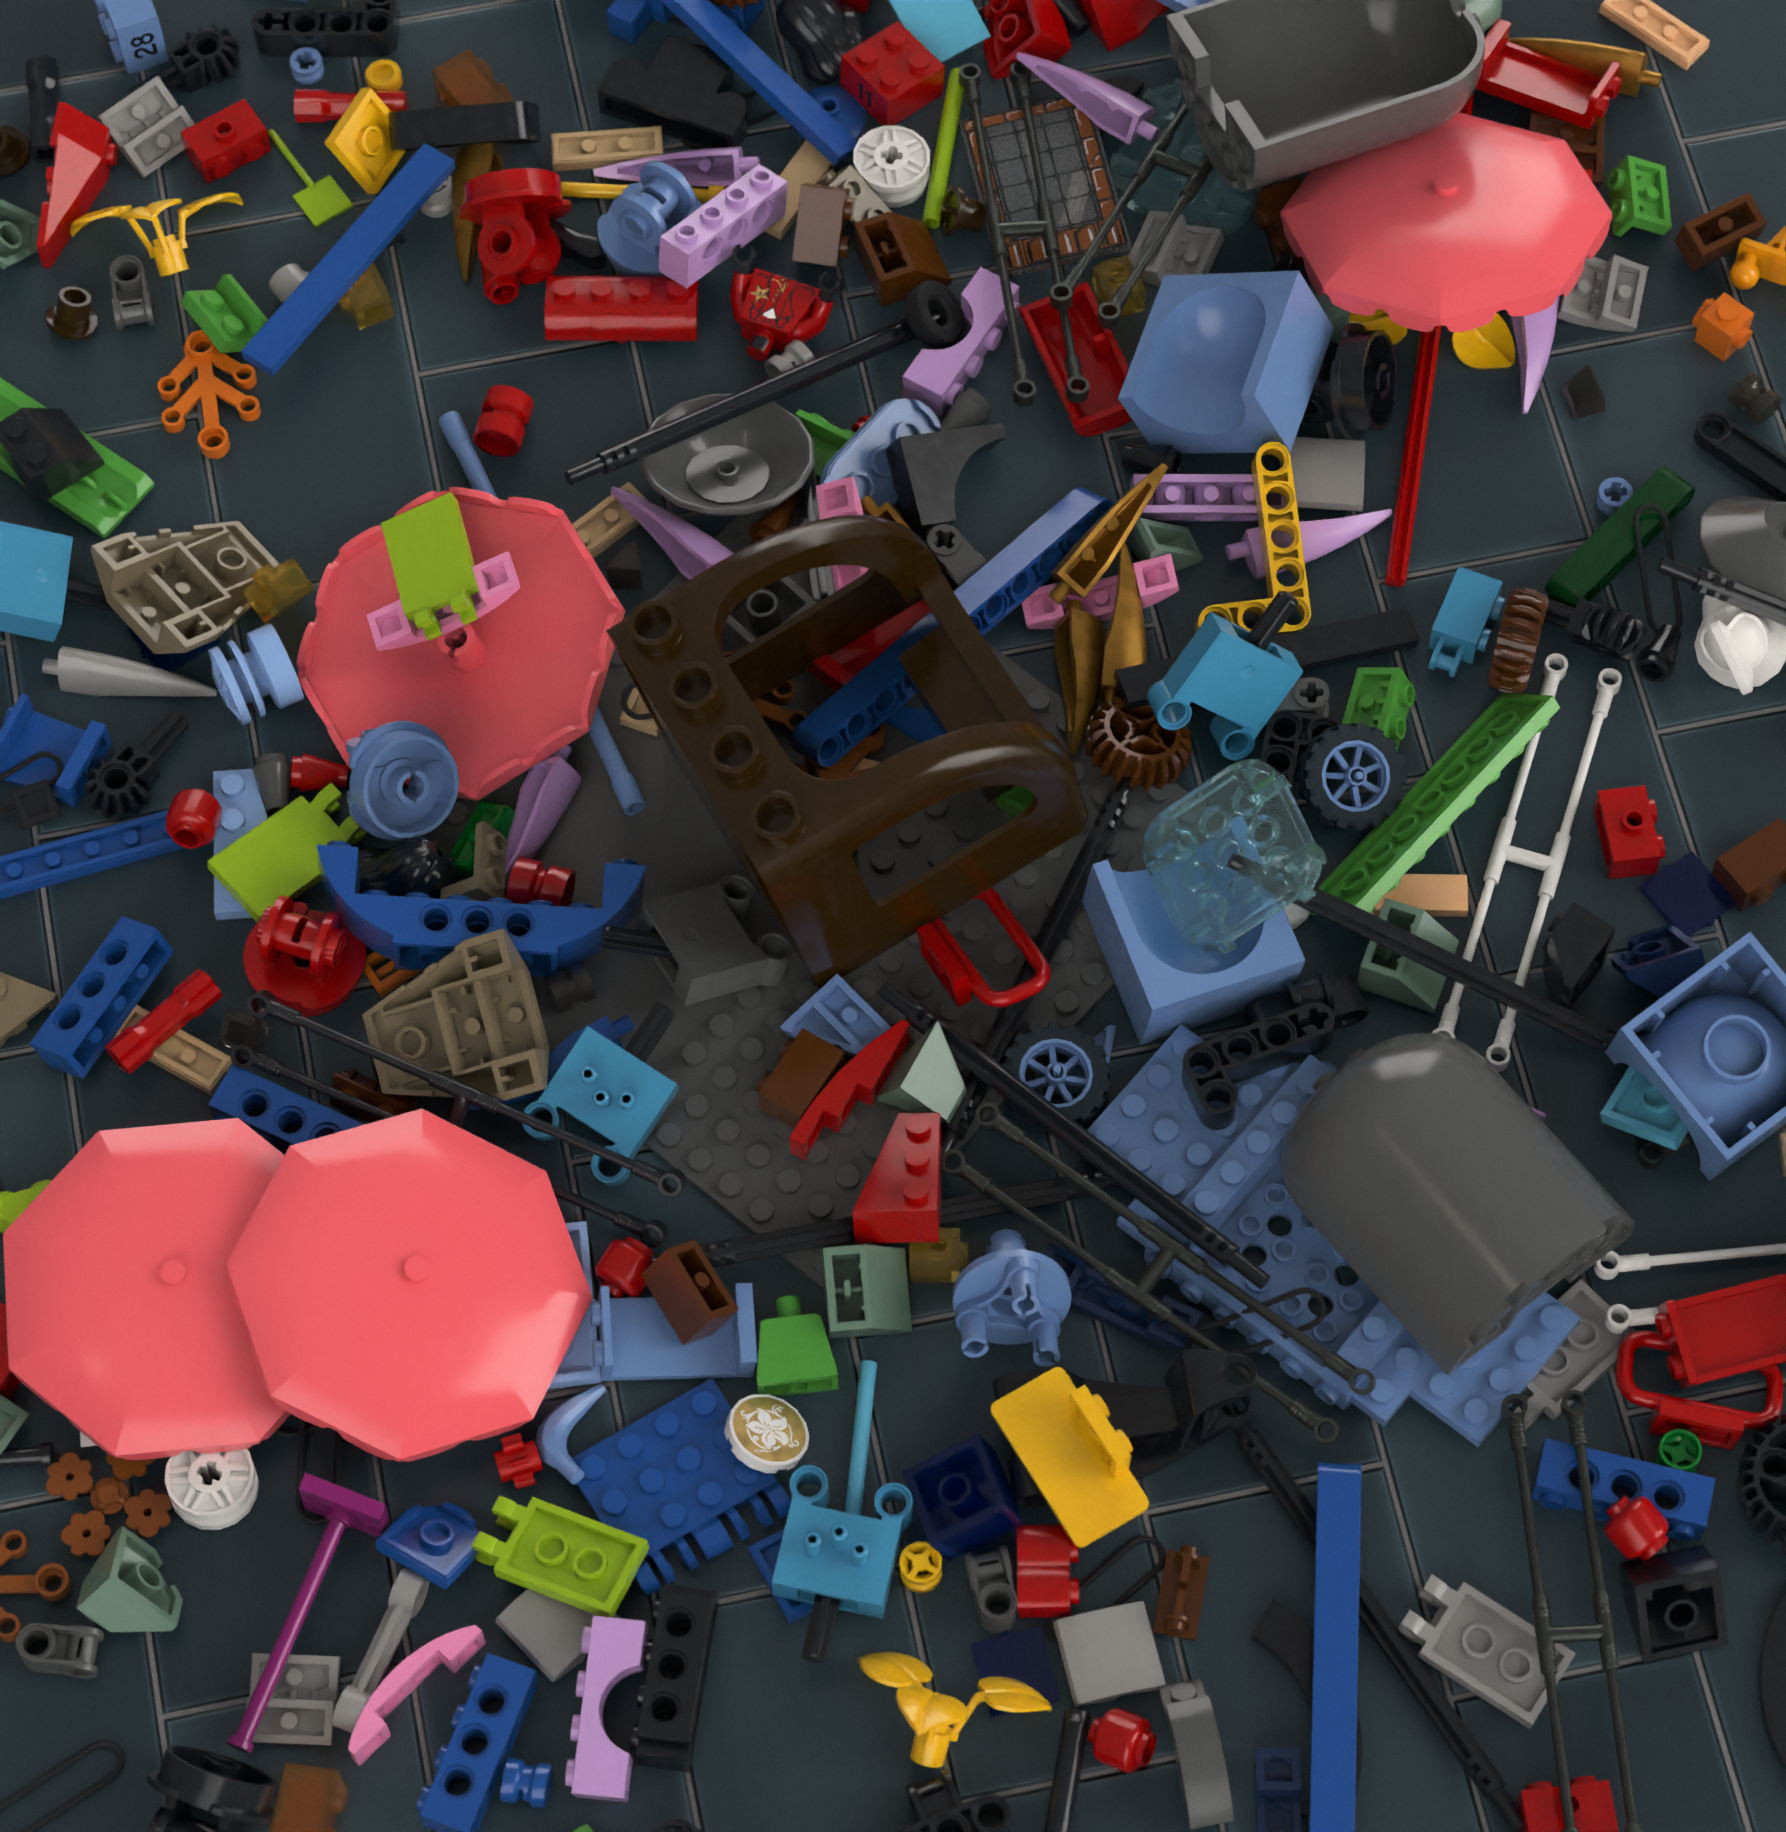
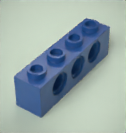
M121 916L29 1044L48 1066L84 1079L104 1051L105 1046L112 1040L175 952L157 928Z
M232 1064L208 1103L213 1120L239 1118L284 1154H286L291 1145L364 1125L252 1072L238 1068L234 1064ZM255 1108L266 1109L265 1112L258 1117L248 1116V1114ZM292 1124L302 1126L295 1133H284V1130Z
M1545 1437L1539 1456L1531 1498L1532 1500L1540 1501L1543 1507L1551 1510L1569 1508L1582 1511L1584 1515L1581 1490L1574 1487L1569 1481L1570 1477L1578 1476L1575 1448L1570 1443ZM1585 1447L1595 1520L1604 1521L1610 1518L1606 1510L1620 1499L1613 1494L1611 1488L1622 1486L1631 1492L1632 1498L1629 1499L1630 1501L1639 1496L1649 1498L1668 1520L1669 1529L1667 1534L1669 1537L1679 1541L1701 1539L1707 1527L1716 1478ZM1659 1496L1667 1497L1673 1502L1675 1508L1671 1510L1662 1509L1655 1503L1654 1498Z
M487 1653L482 1665L478 1663L475 1665L468 1682V1688L471 1689V1693L466 1705L461 1703L458 1705L451 1722V1729L455 1731L449 1745L442 1744L437 1753L434 1763V1769L438 1770L431 1786L427 1784L424 1786L417 1802V1810L421 1811L419 1816L424 1827L438 1832L479 1831L540 1682L536 1670ZM497 1698L504 1701L502 1709L495 1714H487L482 1711L484 1703L490 1699ZM479 1738L487 1741V1746L483 1752L476 1755L465 1752V1747L471 1740ZM465 1779L470 1782V1787L464 1794L455 1796L448 1793V1788L453 1781Z

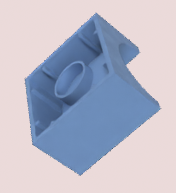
M1299 271L1164 275L1118 399L1149 445H1172L1173 449L1180 451L1181 454L1257 453L1258 449L1265 443L1278 442L1291 452L1334 327Z
M1244 816L1230 820L1219 835L1201 848L1177 860L1154 868L1133 872H1119L1111 869L1108 859L1092 864L1082 904L1140 1045L1172 1035L1180 1024L1187 1029H1191L1243 1012L1254 1001L1282 993L1284 983L1292 982L1296 984L1306 960L1279 897L1264 890L1263 884L1228 868V863L1234 853L1266 867Z
M1751 932L1747 933L1620 1028L1605 1051L1615 1065L1617 1063H1624L1642 1074L1673 1107L1688 1129L1697 1147L1701 1163L1699 1169L1709 1182L1786 1124V974Z

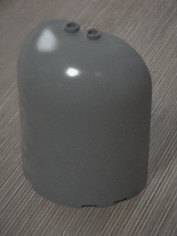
M1213 0L1166 16L1173 60H1177L1180 73L1184 79L1180 81L1179 85L1187 110L1193 109L1199 128L1196 131L1198 138L1220 177L1230 188H1239L1241 192L1283 180L1440 127L1453 118L1472 96L1481 75L1485 55V37L1479 17L1476 13H1471L1469 9L1466 10L1464 0Z
M1403 1034L1381 1041L1364 1051L1360 1049L1353 1053L1335 1073L1329 1071L1313 1085L1315 1092L1304 1103L1292 1120L1282 1143V1175L1287 1190L1295 1204L1447 1376L1506 1332L1522 1309L1563 1278L1569 1283L1610 1251H1613L1626 1241L1635 1227V1222L1484 1057L1463 1042L1441 1034Z

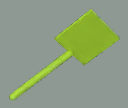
M273 129L268 131L270 138L308 186L292 195V197L315 228L354 207L331 175L314 183Z

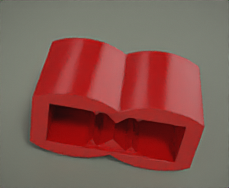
M1061 1524L1017 1525V1607L1019 1618L1069 1617L1072 1614V1604H1080L1079 1578H1071V1563H1079V1547L1073 1544Z

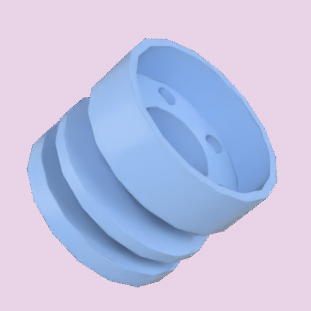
M270 623L246 633L249 652L245 654L241 652L233 640L226 642L231 660L226 661L218 646L208 650L212 665V676L226 707L234 713L242 726L251 722V716L247 708L249 703L252 704L260 718L266 716L263 697L270 695L273 702L280 709L304 699L300 682L276 630Z

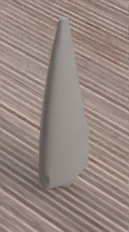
M66 646L60 648L58 660L44 658L42 665L43 673L58 675L60 690L92 696L176 697L217 696L218 692L216 688L155 666Z

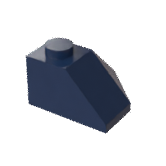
M1672 924L1634 935L1627 942L1629 950L1625 954L1624 952H1617L1611 958L1612 967L1624 977L1661 998L1705 965L1702 947Z

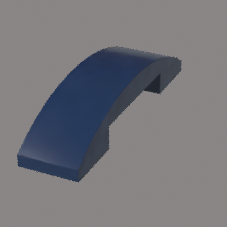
M1052 1243L1049 1244L1044 1255L1058 1263L1066 1273L1071 1289V1307L1134 1337L1181 1351L1185 1350L1188 1338L1186 1335L1169 1323H1162L1152 1316L1151 1313L1138 1306L1120 1291L1103 1280L1104 1276L1093 1268L1088 1267L1086 1263L1069 1251ZM1164 1295L1160 1301L1172 1308L1173 1314L1196 1329L1203 1313Z
M1255 1747L1256 1832H1302L1300 1748Z

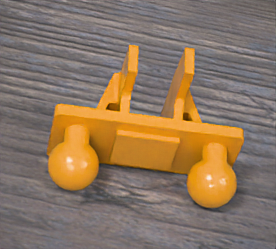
M1786 226L1767 244L1746 237L1741 239L1735 262L1729 272L1730 281L1736 288L1742 290L1750 289L1757 284L1759 277L1786 286Z

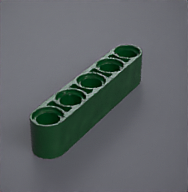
M1667 466L1660 467L1552 574L1545 586V591L1560 603L1574 608L1579 598L1591 602L1638 556L1633 528V515L1636 509L1643 504H1656L1664 510L1670 524L1692 500L1696 488ZM1652 509L1641 512L1639 528L1642 549L1644 550L1664 528L1662 518L1658 512Z

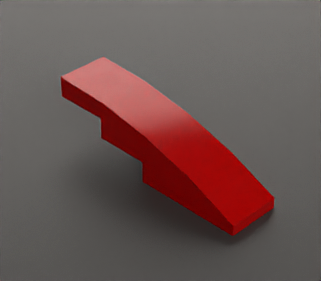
M903 1019L871 1041L837 1072L813 1100L789 1136L790 1154L806 1160L824 1127L839 1133L858 1100L870 1106L874 1105L880 1089L910 1041V1022Z

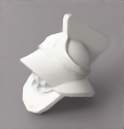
M1705 595L1702 602L1703 621L1698 629L1694 643L1698 663L1714 680L1725 686L1740 689L1743 695L1753 691V687L1761 686L1778 674L1786 661V626Z

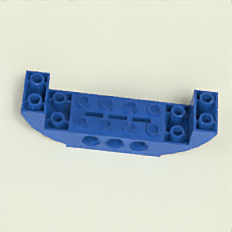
M330 841L327 845L317 844L320 878L332 908L343 915V924L357 939L371 950L394 961V969L423 971L432 963H437L455 950L454 947L462 941L503 928L507 931L528 967L531 977L557 979V971L580 964L602 951L604 947L601 945V937L604 927L625 928L632 919L643 897L646 865H637V862L629 859H618L613 861V863H605L602 909H594L591 904L572 903L569 907L553 906L551 902L544 900H533L528 904H515L509 899L500 897L490 898L487 902L471 901L469 897L463 895H450L446 899H435L419 892L407 893L405 897L389 896L387 892L382 890H367L364 894H359L361 878L359 848L351 847V844L344 841Z

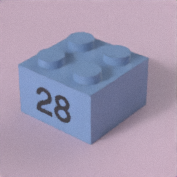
M94 0L98 13L104 12L98 15V19L104 35H108L110 40L109 46L116 63L123 61L128 75L169 62L158 15L151 0Z

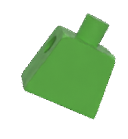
M788 1295L778 1298L775 1301L777 1318L764 1319L760 1322L757 1364L758 1394L780 1397L839 1390L837 1367L820 1314L802 1315L801 1299L798 1296Z

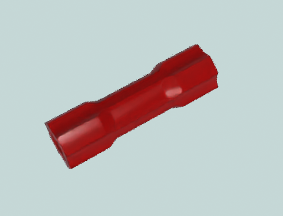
M295 89L296 122L322 123L328 120H340L357 93L329 92L325 89ZM378 90L375 92L391 112L408 110L406 91Z
M198 968L175 987L173 993L138 1023L126 1028L105 1046L106 1052L123 1072L130 1075L152 1057L155 1050L193 1018L202 1015L223 997L221 990L206 972Z

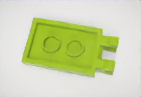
M452 492L382 522L381 526L404 615L410 622L415 621L418 629L423 628L427 640L430 641L443 635L436 611L450 605L454 613L459 612L461 622L464 625L478 620L471 595L480 592L472 569L475 563L458 500Z
M330 783L310 803L302 795L209 859L207 868L251 917L258 922L266 907H273L279 896L286 895L294 900L321 880L317 844L327 845L330 841H344L352 845L366 836V832L356 824L351 816L347 817L340 827L329 817L340 809L341 805L337 800L342 796V793Z
M500 1495L492 1508V1512L498 1516L495 1521L497 1526L512 1530L510 1536L505 1543L479 1531L472 1544V1548L478 1551L477 1561L494 1566L493 1570L496 1577L594 1615L612 1618L650 1549L648 1540L532 1497L528 1506L524 1507Z

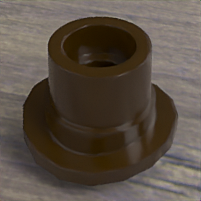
M5 125L0 127V176H8L17 173L29 162L31 152L30 142L26 134L16 127Z
M950 185L946 190L943 205L940 208V213H942V235L950 237L955 231L961 230L980 232L986 218L985 201L969 198L960 186Z
M69 286L61 289L57 304L45 312L46 325L54 333L65 339L80 341L92 337L97 330V316L90 309L91 295L79 287Z

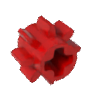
M520 1433L501 1438L503 1449L493 1452L502 1483L513 1480L516 1490L536 1484L533 1473L542 1471L543 1467L534 1439L523 1443Z

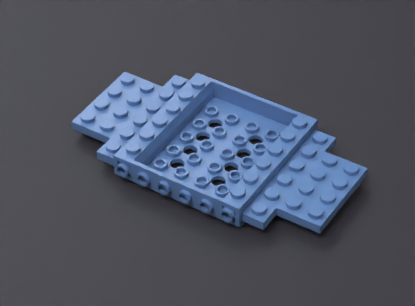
M1180 1024L1087 1131L1200 1218L1216 1228L1217 1231L1225 1235L1230 1241L1240 1247L1239 1252L1241 1254L1250 1246L1261 1248L1266 1254V1260L1258 1267L1271 1276L1270 1280L1264 1288L1259 1289L1232 1267H1223L1218 1261L1210 1257L1205 1251L1197 1247L1192 1241L1136 1198L1127 1208L1142 1219H1149L1197 1253V1255L1207 1260L1208 1266L1260 1303L1302 1287L1313 1288L1322 1296L1328 1298L1333 1305L1331 1313L1326 1315L1320 1324L1302 1333L1327 1351H1334L1355 1367L1369 1370L1376 1380L1374 1390L1368 1395L1356 1394L1350 1388L1347 1381L1323 1365L1322 1359L1291 1337L1284 1339L1279 1335L1284 1332L1256 1312L1241 1314L1243 1310L1249 1307L1203 1274L1197 1275L1175 1258L1161 1278L1165 1279L1168 1277L1180 1286L1179 1290L1188 1300L1195 1304L1201 1302L1212 1310L1216 1320L1238 1313L1241 1318L1226 1323L1223 1326L1228 1329L1233 1327L1246 1336V1341L1250 1346L1267 1339L1272 1340L1274 1344L1256 1351L1261 1354H1270L1280 1362V1367L1287 1375L1296 1380L1301 1378L1311 1385L1316 1396L1324 1403L1331 1406L1335 1403L1342 1410L1354 1404L1384 1427L1410 1396L1475 1446L1479 1447L1502 1419L1500 1410L1504 1398L1513 1393L1521 1395L1525 1391L1528 1384L1534 1380L1543 1366L1547 1364L1558 1348L1578 1326L1581 1317L1545 1292L1518 1313L1506 1332L1447 1376L1359 1276L1357 1282L1351 1286H1343L1335 1280V1270L1341 1266L1348 1265H1346L1342 1256L1298 1208L1285 1185L1281 1169V1149L1285 1134L1298 1111L1315 1092L1313 1088L1315 1082L1329 1071L1335 1073L1337 1068L1326 1060L1319 1061L1309 1054L1302 1064L1296 1061L1234 1084L1237 1094L1234 1121L1225 1129L1212 1130L1205 1127L1199 1120L1182 1083V1065L1185 1052L1190 1047L1204 1042V1040ZM1195 1066L1192 1068L1194 1072L1200 1074L1210 1071L1205 1066ZM1217 1100L1208 1103L1209 1106L1215 1109L1227 1106L1222 1101ZM1119 1216L1117 1226L1145 1246L1144 1260L1147 1261L1146 1265L1149 1266L1161 1248L1141 1235L1137 1227ZM1276 1216H1282L1291 1223L1292 1229L1285 1236L1273 1235L1267 1226L1269 1220ZM1299 1294L1267 1307L1295 1328L1307 1324L1317 1317L1308 1307L1309 1301L1314 1298L1311 1294ZM1365 1374L1358 1375L1355 1379V1387L1357 1389H1365L1370 1383L1368 1375ZM1513 1404L1507 1405V1409L1509 1410Z

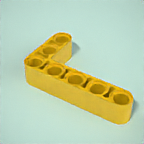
M1268 442L1258 449L1251 467L1268 598L1208 606L1200 613L1195 622V633L1210 612L1251 631L1252 629L1247 628L1243 623V614L1254 612L1261 617L1280 591H1286L1297 599L1298 606L1296 610L1300 613L1301 622L1297 625L1285 623L1277 635L1302 630L1311 618L1291 457L1288 449L1278 442ZM1267 454L1277 457L1281 464L1280 469L1277 471L1265 469L1262 465L1261 457ZM1270 493L1282 495L1286 502L1285 508L1280 510L1271 508L1266 501V496ZM1275 531L1287 533L1291 540L1290 546L1286 548L1277 547L1272 542L1271 534ZM1281 569L1290 570L1295 575V585L1290 587L1281 585L1276 577L1277 571Z

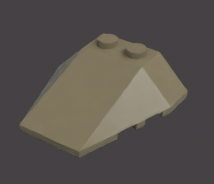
M239 521L194 525L192 531L171 533L170 528L158 529L157 535L137 537L135 532L122 533L91 546V554L107 603L154 654L186 653L216 640L285 575L286 571Z
M503 928L462 941L447 956L437 963L429 965L418 977L407 985H402L362 1014L371 1046L430 1072L438 1071L502 1100H511L547 1089L550 1048L528 967L507 931ZM373 1058L382 1094L454 1097L429 1086L428 1082Z

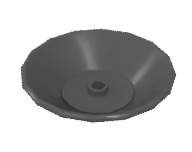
M708 394L680 402L654 419L647 431L732 394ZM773 401L640 459V468L654 491L678 507L710 516L748 515L775 507L803 487L815 466L814 440L801 419Z
M1734 496L1713 502L1700 517L1699 542L1711 568L1722 576L1786 600V502L1745 496Z

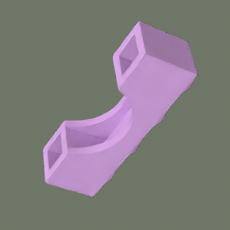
M982 267L979 268L961 293V308L964 313V319L971 327L968 335L958 344L946 349H922L902 376L903 397L922 401L935 414L941 417L948 407L954 403L959 392L964 391V385L967 380L978 375L983 365L984 356L989 350L994 351L997 348L1003 335V329L1008 324L1000 277ZM1010 282L1017 319L1019 316L1017 308L1022 307V303L1019 302L1020 286Z
M593 1616L591 1627H584L581 1652L588 1653L586 1671L579 1670L576 1684V1697H583L581 1715H573L571 1725V1741L577 1742L575 1759H568L565 1775V1785L572 1786L571 1794L577 1798L628 1803L633 1758L629 1753L611 1742L605 1730L603 1713L606 1699L614 1686L623 1678L644 1670L649 1627L645 1621Z

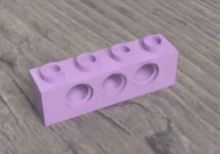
M758 164L660 236L658 271L686 289L729 258L737 244H740L742 248L785 216L788 181Z
M1133 474L1130 490L1148 474ZM1164 474L1139 518L1153 521H1258L1252 474ZM1270 493L1266 496V501L1271 508L1277 510L1285 508L1286 502L1282 495Z

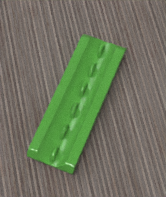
M0 378V421L21 408H46ZM81 431L104 460L105 464L47 501L105 539L155 485L143 471ZM0 454V470L24 485Z

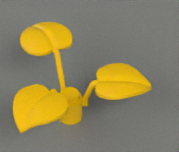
M227 192L196 200L178 209V241H176L174 234L164 236L158 214L170 206L181 204V198L159 200L150 203L147 207L132 208V205H121L93 211L74 220L70 226V233L73 237L82 227L103 217L127 219L148 250L150 259H155L160 277H164L189 269L183 249L188 248L185 239V223L190 215L207 205L236 203L243 206V201L239 194ZM135 218L152 221L158 239L152 240L154 246Z
M1377 309L1370 316L1351 312L1349 315L1348 323H1361L1367 330H1383L1389 335L1393 345L1399 343L1407 334L1408 328L1391 321L1387 312L1382 309ZM1498 313L1486 325L1468 331L1453 332L1451 342L1455 355L1469 367L1477 369L1509 368L1515 362V346L1511 332Z
M875 1652L858 1657L857 1660L861 1670L872 1680L883 1685L898 1687L895 1696L897 1704L915 1731L910 1758L917 1764L925 1767L938 1768L944 1765L950 1741L956 1742L958 1740L960 1730L976 1706L981 1702H987L990 1707L1006 1712H1051L1052 1710L1050 1703L1039 1692L1013 1678L992 1676L980 1679L977 1685L980 1692H976L968 1705L965 1706L961 1701L952 1696L938 1692L933 1693L931 1690L924 1688L921 1683L930 1682L933 1674L927 1665L910 1655L897 1652Z

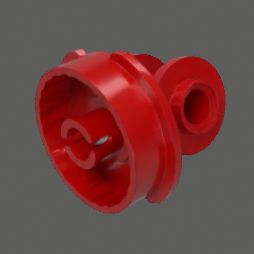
M515 168L485 173L467 181L464 184L465 204L459 209V218L483 226L479 234L477 249L480 261L484 267L490 272L501 276L515 274L520 283L526 285H537L546 281L547 275H552L555 272L561 257L560 241L550 226V219L557 220L565 216L572 207L571 201L563 199L561 177L555 172L544 169Z
M281 895L275 901L273 907H266L260 920L248 935L244 947L243 962L247 979L255 992L262 989L268 990L274 995L276 1001L300 1011L304 1017L321 1015L337 1008L351 995L365 969L366 948L365 944L357 939L343 924V915L333 910L328 914L308 910L305 903L293 902L292 897ZM302 961H310V967L303 968L297 966Z

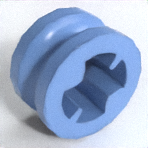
M311 47L299 48L290 56L291 73L298 83L310 85L319 81L324 75L322 57L316 49ZM305 63H313V67L308 65L309 69H301V65L305 67Z
M1607 478L1599 486L1596 499L1597 507L1602 513L1611 516L1633 495L1632 486L1622 478ZM1609 493H1618L1620 501H1611L1612 496H1609Z

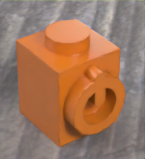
M1725 292L1717 300L1713 298L1706 299L1692 321V325L1697 328L1694 341L1724 362L1737 348H1743L1751 338L1753 331L1750 327L1754 313Z

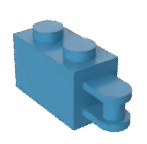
M1458 566L1431 629L1428 648L1434 650L1428 669L1434 671L1435 668H1439L1449 672L1448 676L1455 678L1462 661L1472 664L1478 650L1485 652L1492 635V630L1488 629L1491 619L1499 620L1506 601L1505 598L1500 597L1502 581Z

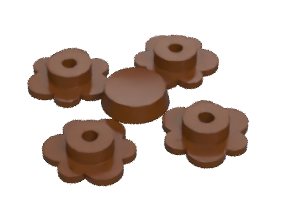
M65 1453L59 1459V1463H52L48 1466L47 1473L50 1478L46 1482V1489L50 1495H62L65 1500L73 1501L77 1498L78 1493L86 1494L91 1491L90 1501L95 1510L89 1511L85 1516L81 1513L74 1514L70 1519L71 1525L66 1526L61 1532L63 1543L71 1546V1552L74 1556L81 1557L87 1553L89 1556L97 1557L102 1554L106 1547L105 1540H108L112 1534L110 1527L105 1525L104 1515H116L124 1509L128 1515L126 1519L127 1527L130 1530L138 1529L139 1534L145 1538L155 1536L159 1531V1527L163 1528L170 1524L171 1518L168 1512L172 1507V1502L169 1496L166 1494L155 1495L153 1490L145 1489L141 1492L140 1497L132 1496L128 1498L127 1486L121 1481L130 1478L132 1475L136 1477L144 1476L147 1472V1465L152 1464L155 1459L126 1460L124 1458H115L107 1453L106 1460L108 1464L113 1466L112 1470L116 1478H104L95 1485L93 1478L89 1475L92 1471L91 1463L87 1460L80 1461L75 1453ZM152 1512L150 1516H146V1514Z

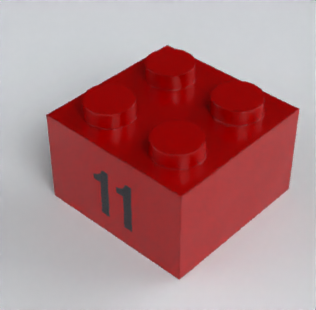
M897 21L841 56L840 85L882 126H894L943 95L945 66Z

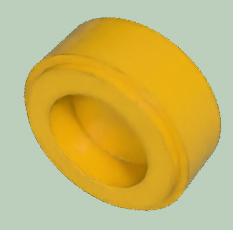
M380 59L372 62L366 68L365 80L367 88L371 87L374 92L378 90L398 91L403 83L401 69L394 61Z

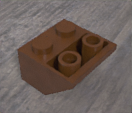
M886 212L854 223L855 250L881 307L905 300L907 294L916 285L925 281L935 280L945 286L951 285V278L925 222Z

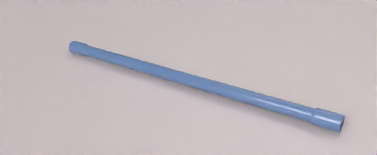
M449 411L439 418V425L450 448L455 452L471 488L490 493L498 498L472 445V439L459 412ZM597 706L588 733L611 779L612 788L624 813L628 816L636 815L646 808L647 803L634 776L629 772Z

